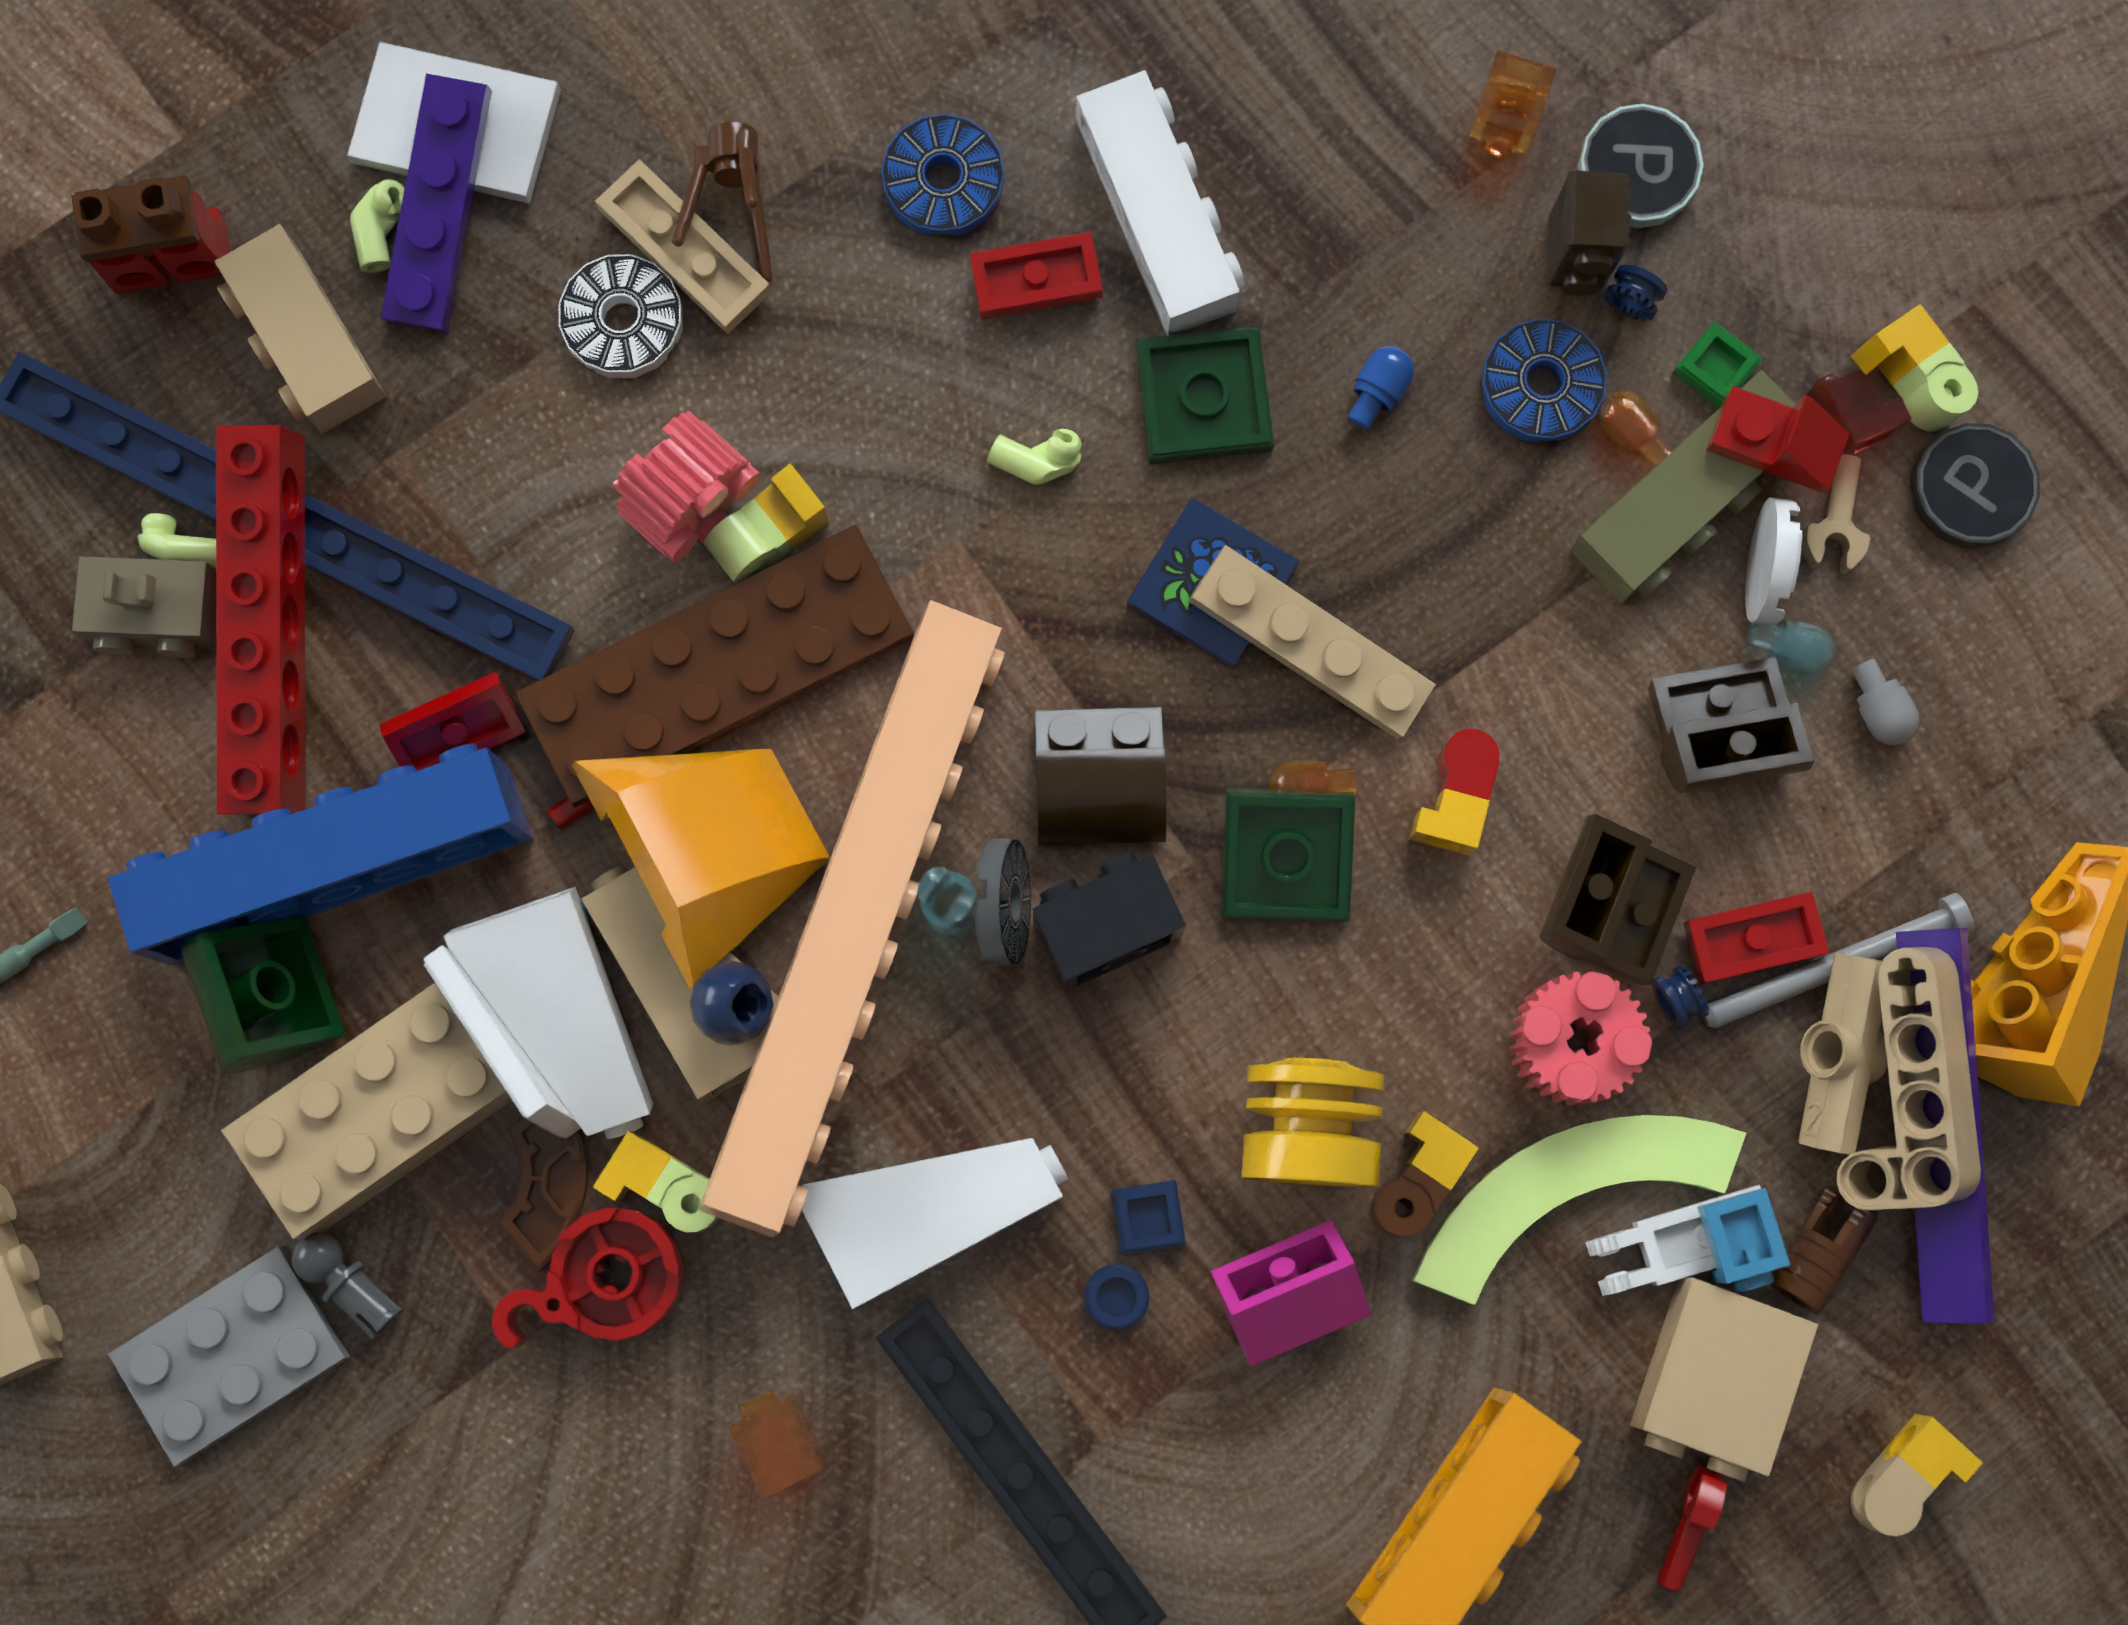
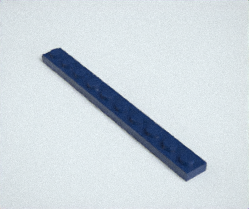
M18 352L0 383V415L216 522V449ZM305 494L306 567L535 681H539L553 673L575 632L571 625Z

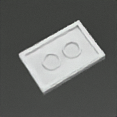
M379 42L347 155L352 164L407 176L426 73L487 84L492 89L474 191L530 204L561 92L558 82Z
M442 945L424 958V966L523 1117L560 1138L567 1139L580 1130L581 1127L450 950Z

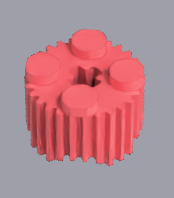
M687 411L685 414L680 413L677 418L673 417L662 428L670 436L669 439H664L655 446L644 459L636 453L631 460L624 464L625 468L618 473V479L612 484V487L622 495L617 500V513L673 563L681 560L698 540L704 545V540L712 529L728 517L725 514L727 508L733 505V501L738 502L747 496L760 479V473L751 466V463L704 420L700 421L690 411Z
M1592 971L1581 976L1579 972H1573L1568 976L1563 974L1536 988L1535 992L1524 998L1525 1003L1518 1008L1521 1015L1513 1018L1512 1021L1517 1026V1029L1510 1032V1037L1516 1039V1044L1510 1046V1051L1516 1054V1058L1511 1063L1512 1066H1520L1521 1070L1517 1074L1518 1077H1527L1528 1083L1526 1087L1528 1089L1537 1087L1540 1089V1096L1545 1097L1552 1094V1102L1558 1103L1565 1100L1566 1105L1569 1106L1578 1103L1580 1106L1593 1104L1623 1092V1087L1629 1086L1634 1082L1632 1076L1642 1072L1643 1069L1639 1065L1647 1061L1650 1055L1652 1040L1648 1034L1650 1027L1642 1025V1021L1647 1016L1646 1013H1638L1637 1008L1641 1004L1639 1000L1631 1001L1629 999L1631 995L1629 989L1623 992L1620 991L1619 981H1613L1609 975ZM1571 1023L1576 1024L1578 1029L1584 1028L1589 1034L1590 1040L1587 1043L1589 1052L1587 1055L1583 1048L1574 1052L1569 1048L1567 1040L1574 1034L1570 1026Z

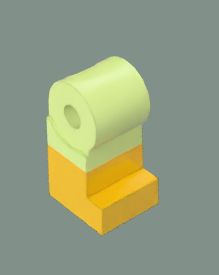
M1921 304L1879 331L1851 355L1865 375L1877 367L1904 400V411L1909 420L1917 428L1927 432H1938L1947 428L1968 412L1977 401L1978 386L1972 373Z
M791 463L771 478L772 484L740 510L723 519L704 540L705 547L735 584L764 570L769 565H774L830 523L825 506Z
M628 1131L593 1186V1188L614 1201H622L628 1190H633L662 1208L666 1220L675 1229L683 1232H702L712 1227L719 1220L718 1217L698 1211L710 1179L635 1132Z

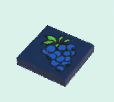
M1192 497L1130 595L1126 606L1234 670L1251 642L1188 601L1219 551L1225 545L1284 584L1288 583L1299 564V560Z

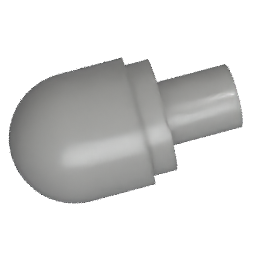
M1875 659L1868 660L1855 667L1852 673L1864 693L1857 698L1860 706L1858 711L1873 737L1887 745H1900L1909 741L1919 728L1920 716L1905 686H1901L1897 679L1887 681Z

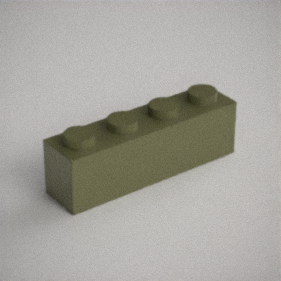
M1762 369L1741 388L1792 408L1796 405ZM1722 406L1590 526L1571 548L1572 554L1621 604L1636 591L1646 599L1672 575L1673 572L1666 565L1670 559L1681 549L1689 557L1694 555L1718 532L1711 522L1727 508L1736 516L1763 490L1755 481L1765 473L1764 471L1706 450Z

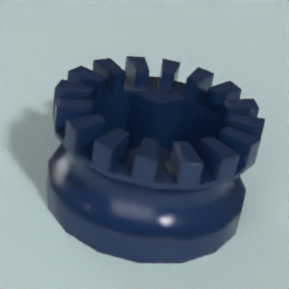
M1627 264L1618 266L1613 275L1617 284L1607 287L1603 295L1605 296L1604 300L1608 301L1610 307H1616L1615 310L1617 312L1622 311L1623 308L1626 309L1624 315L1627 317L1632 312V317L1635 320H1639V318L1642 321H1647V319L1649 321L1653 320L1658 311L1654 302L1663 300L1668 291L1666 284L1655 274L1641 267Z
M1682 964L1672 969L1671 978L1665 979L1660 975L1654 978L1651 983L1654 995L1663 1013L1678 1030L1688 1026V1019L1691 1016L1702 1019L1709 1015V1006L1706 1004V998L1703 995L1698 997L1699 994L1703 993L1701 987L1694 990L1693 987L1698 982L1695 978L1692 979V973L1689 970L1687 971V968L1682 966Z

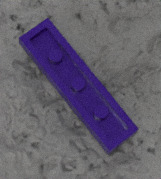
M426 73L381 319L386 322L443 333L448 332L492 95V89L487 84Z

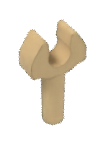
M1842 455L1832 482L1826 518L1819 524L1811 523L1802 532L1801 549L1810 568L1816 567L1822 561L1825 552V541L1827 539L1838 541L1843 548V554L1840 559V573L1844 575L1853 569L1868 551L1870 536L1857 529L1851 521L1861 465L1859 457Z

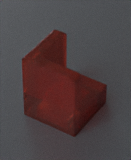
M1861 369L1838 379L1834 373L1823 376L1806 394L1812 397L1850 433L1842 455H1852L1894 437L1912 419L1901 397L1883 404L1869 374L1865 375Z

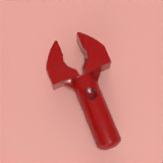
M1698 1466L1690 1476L1681 1497L1683 1514L1657 1577V1582L1664 1589L1672 1592H1678L1682 1589L1706 1528L1715 1529L1722 1512L1727 1490V1483L1722 1481L1724 1475Z

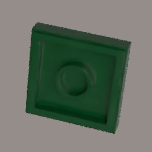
M1259 326L1136 339V356L1150 464L1273 451L1274 439Z
M1226 788L1221 900L1222 918L1350 922L1356 798L1354 792Z

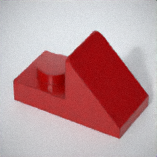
M1732 386L1726 394L1706 450L1827 494L1831 488L1850 433L1812 397L1804 395L1792 408Z

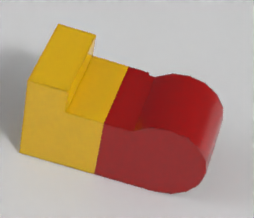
M1467 728L1455 733L1444 745L1438 756V771L1442 782L1434 810L1424 807L1420 808L1414 816L1409 840L1470 856L1478 849L1500 757L1497 743L1488 733L1480 729Z

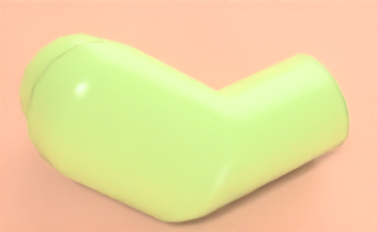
M1068 429L1055 430L1048 441L1031 449L1000 434L989 452L987 463L1031 484H1043L1073 471L1081 459L1080 450L1082 443L1079 436Z

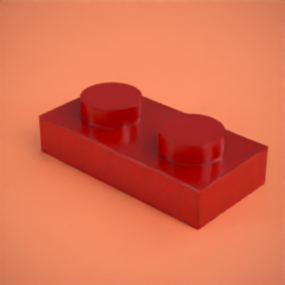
M1091 232L969 253L981 320L1096 300L1103 297V288Z
M497 671L379 724L382 738L399 767L414 766L416 771L439 764V755L455 747L475 744L478 750L486 747L490 749L526 733L523 720Z
M1813 891L1699 917L1683 923L1699 985L1829 954Z

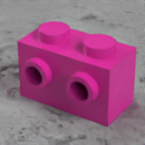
M1332 1220L1211 1271L1229 1323L1250 1367L1371 1315L1355 1263Z

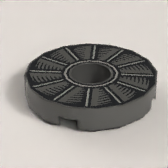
M991 838L981 851L976 873L978 881H986L984 898H977V905H974L977 940L982 956L988 963H994L992 966H1018L1025 954L1031 921L1029 864L1025 848L1019 839Z

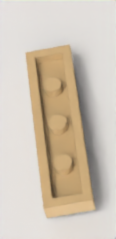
M1227 545L1219 551L1188 600L1396 739L1402 738L1436 685Z

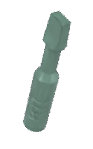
M77 906L49 922L50 927L23 945H13L0 954V985L28 967L32 957L58 940L65 941L88 923V920Z

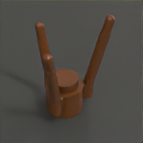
M719 123L709 131V145L695 147L694 169L672 236V244L676 247L683 245L707 172H711L718 184L729 188H743L745 204L750 210L759 272L767 282H770L772 280L770 252L759 185L758 133L753 127L745 123Z

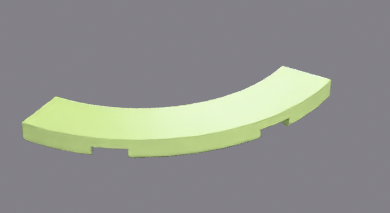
M1640 1115L1616 1117L1578 1125L1545 1137L1516 1152L1489 1171L1462 1198L1442 1221L1426 1247L1411 1281L1468 1304L1475 1305L1487 1278L1511 1244L1539 1218L1576 1196L1601 1187L1635 1181L1674 1182L1696 1186L1718 1194H1725L1746 1133L1714 1122L1686 1117Z

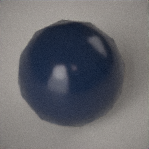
M735 961L706 969L694 984L690 999L693 1022L701 1032L717 1043L730 1046L758 1037L769 1023L774 1006L770 984L762 974L747 964Z

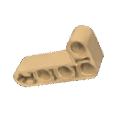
M1901 948L1892 951L1883 959L1878 974L1897 1146H1884L1852 1153L1842 1161L1837 1171V1185L1840 1194L1847 1203L1864 1210L1935 1207L1966 1199L1975 1192L1980 1183L1981 1167L1959 977L1955 962L1947 953L1938 948ZM1925 969L1926 982L1912 984L1910 972ZM1931 1004L1932 1012L1913 1014L1912 1006ZM1923 1025L1933 1032L1936 1039V1050L1929 1059H1926L1919 1053L1915 1044L1916 1034ZM1930 1091L1941 1099L1944 1107L1943 1118L1938 1125L1930 1122L1923 1111V1100ZM1936 1157L1943 1160L1950 1168L1952 1177L1947 1191L1938 1188L1931 1178V1165ZM1871 1162L1880 1165L1885 1172L1887 1181L1886 1188L1882 1194L1874 1191L1869 1185L1867 1170Z

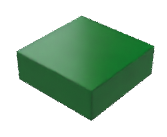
M1713 321L1677 365L1672 374L1719 409L1723 405L1732 386L1740 388L1763 357L1716 321Z

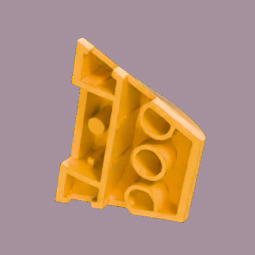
M772 749L574 761L572 765L600 820L611 819L666 924L661 932V936L690 991L706 969L716 966L728 953L742 943L763 920L778 909L830 858Z

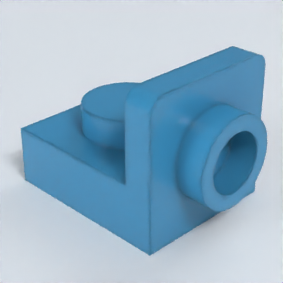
M1766 1188L1756 1189L1697 1207L1716 1265L1715 1269L1710 1270L1714 1283L1728 1284L1733 1282L1735 1291L1743 1292L1773 1283L1774 1279L1771 1271L1790 1265Z

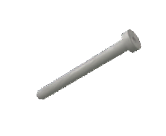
M1952 893L1938 900L1939 910L1836 952L1882 961L1892 951L1897 950L1896 932L1967 928L1969 936L1974 934L1975 924L1964 899L1958 893ZM1834 953L1707 1004L1709 1006V1015L1703 1018L1706 1026L1719 1028L1829 983Z

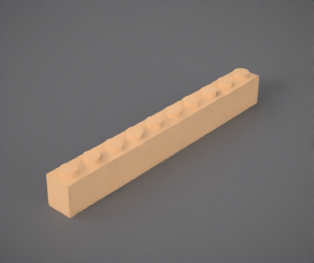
M929 601L915 632L698 1211L772 1238L780 1233L783 1224L791 1227L795 1226L808 1189L797 1185L806 1161L814 1164L818 1163L831 1126L820 1123L828 1099L840 1102L853 1069V1064L843 1061L851 1037L862 1041L876 1006L875 1003L865 1000L873 977L884 980L889 971L898 943L888 940L896 916L907 919L920 883L909 880L917 857L928 861L937 841L941 824L931 821L939 799L950 802L959 781L963 766L953 763V759L960 741L971 744L981 721L984 709L974 705L981 684L992 687L1000 669L1005 652L996 649L995 645L1001 632V627L935 601Z

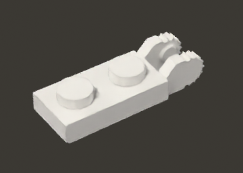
M1754 1185L1632 1223L1633 1228L1585 1242L1590 1256L1598 1255L1602 1257L1619 1252L1620 1248L1639 1243L1646 1267L1628 1272L1626 1270L1606 1275L1605 1279L1598 1281L1602 1296L1652 1283V1286H1659L1716 1268L1697 1207L1761 1189L1760 1185Z

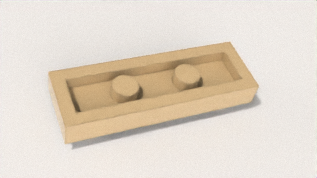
M640 159L595 200L598 210L667 274L727 334L772 293L770 284L695 212L683 245L676 247L672 244V236L683 201Z

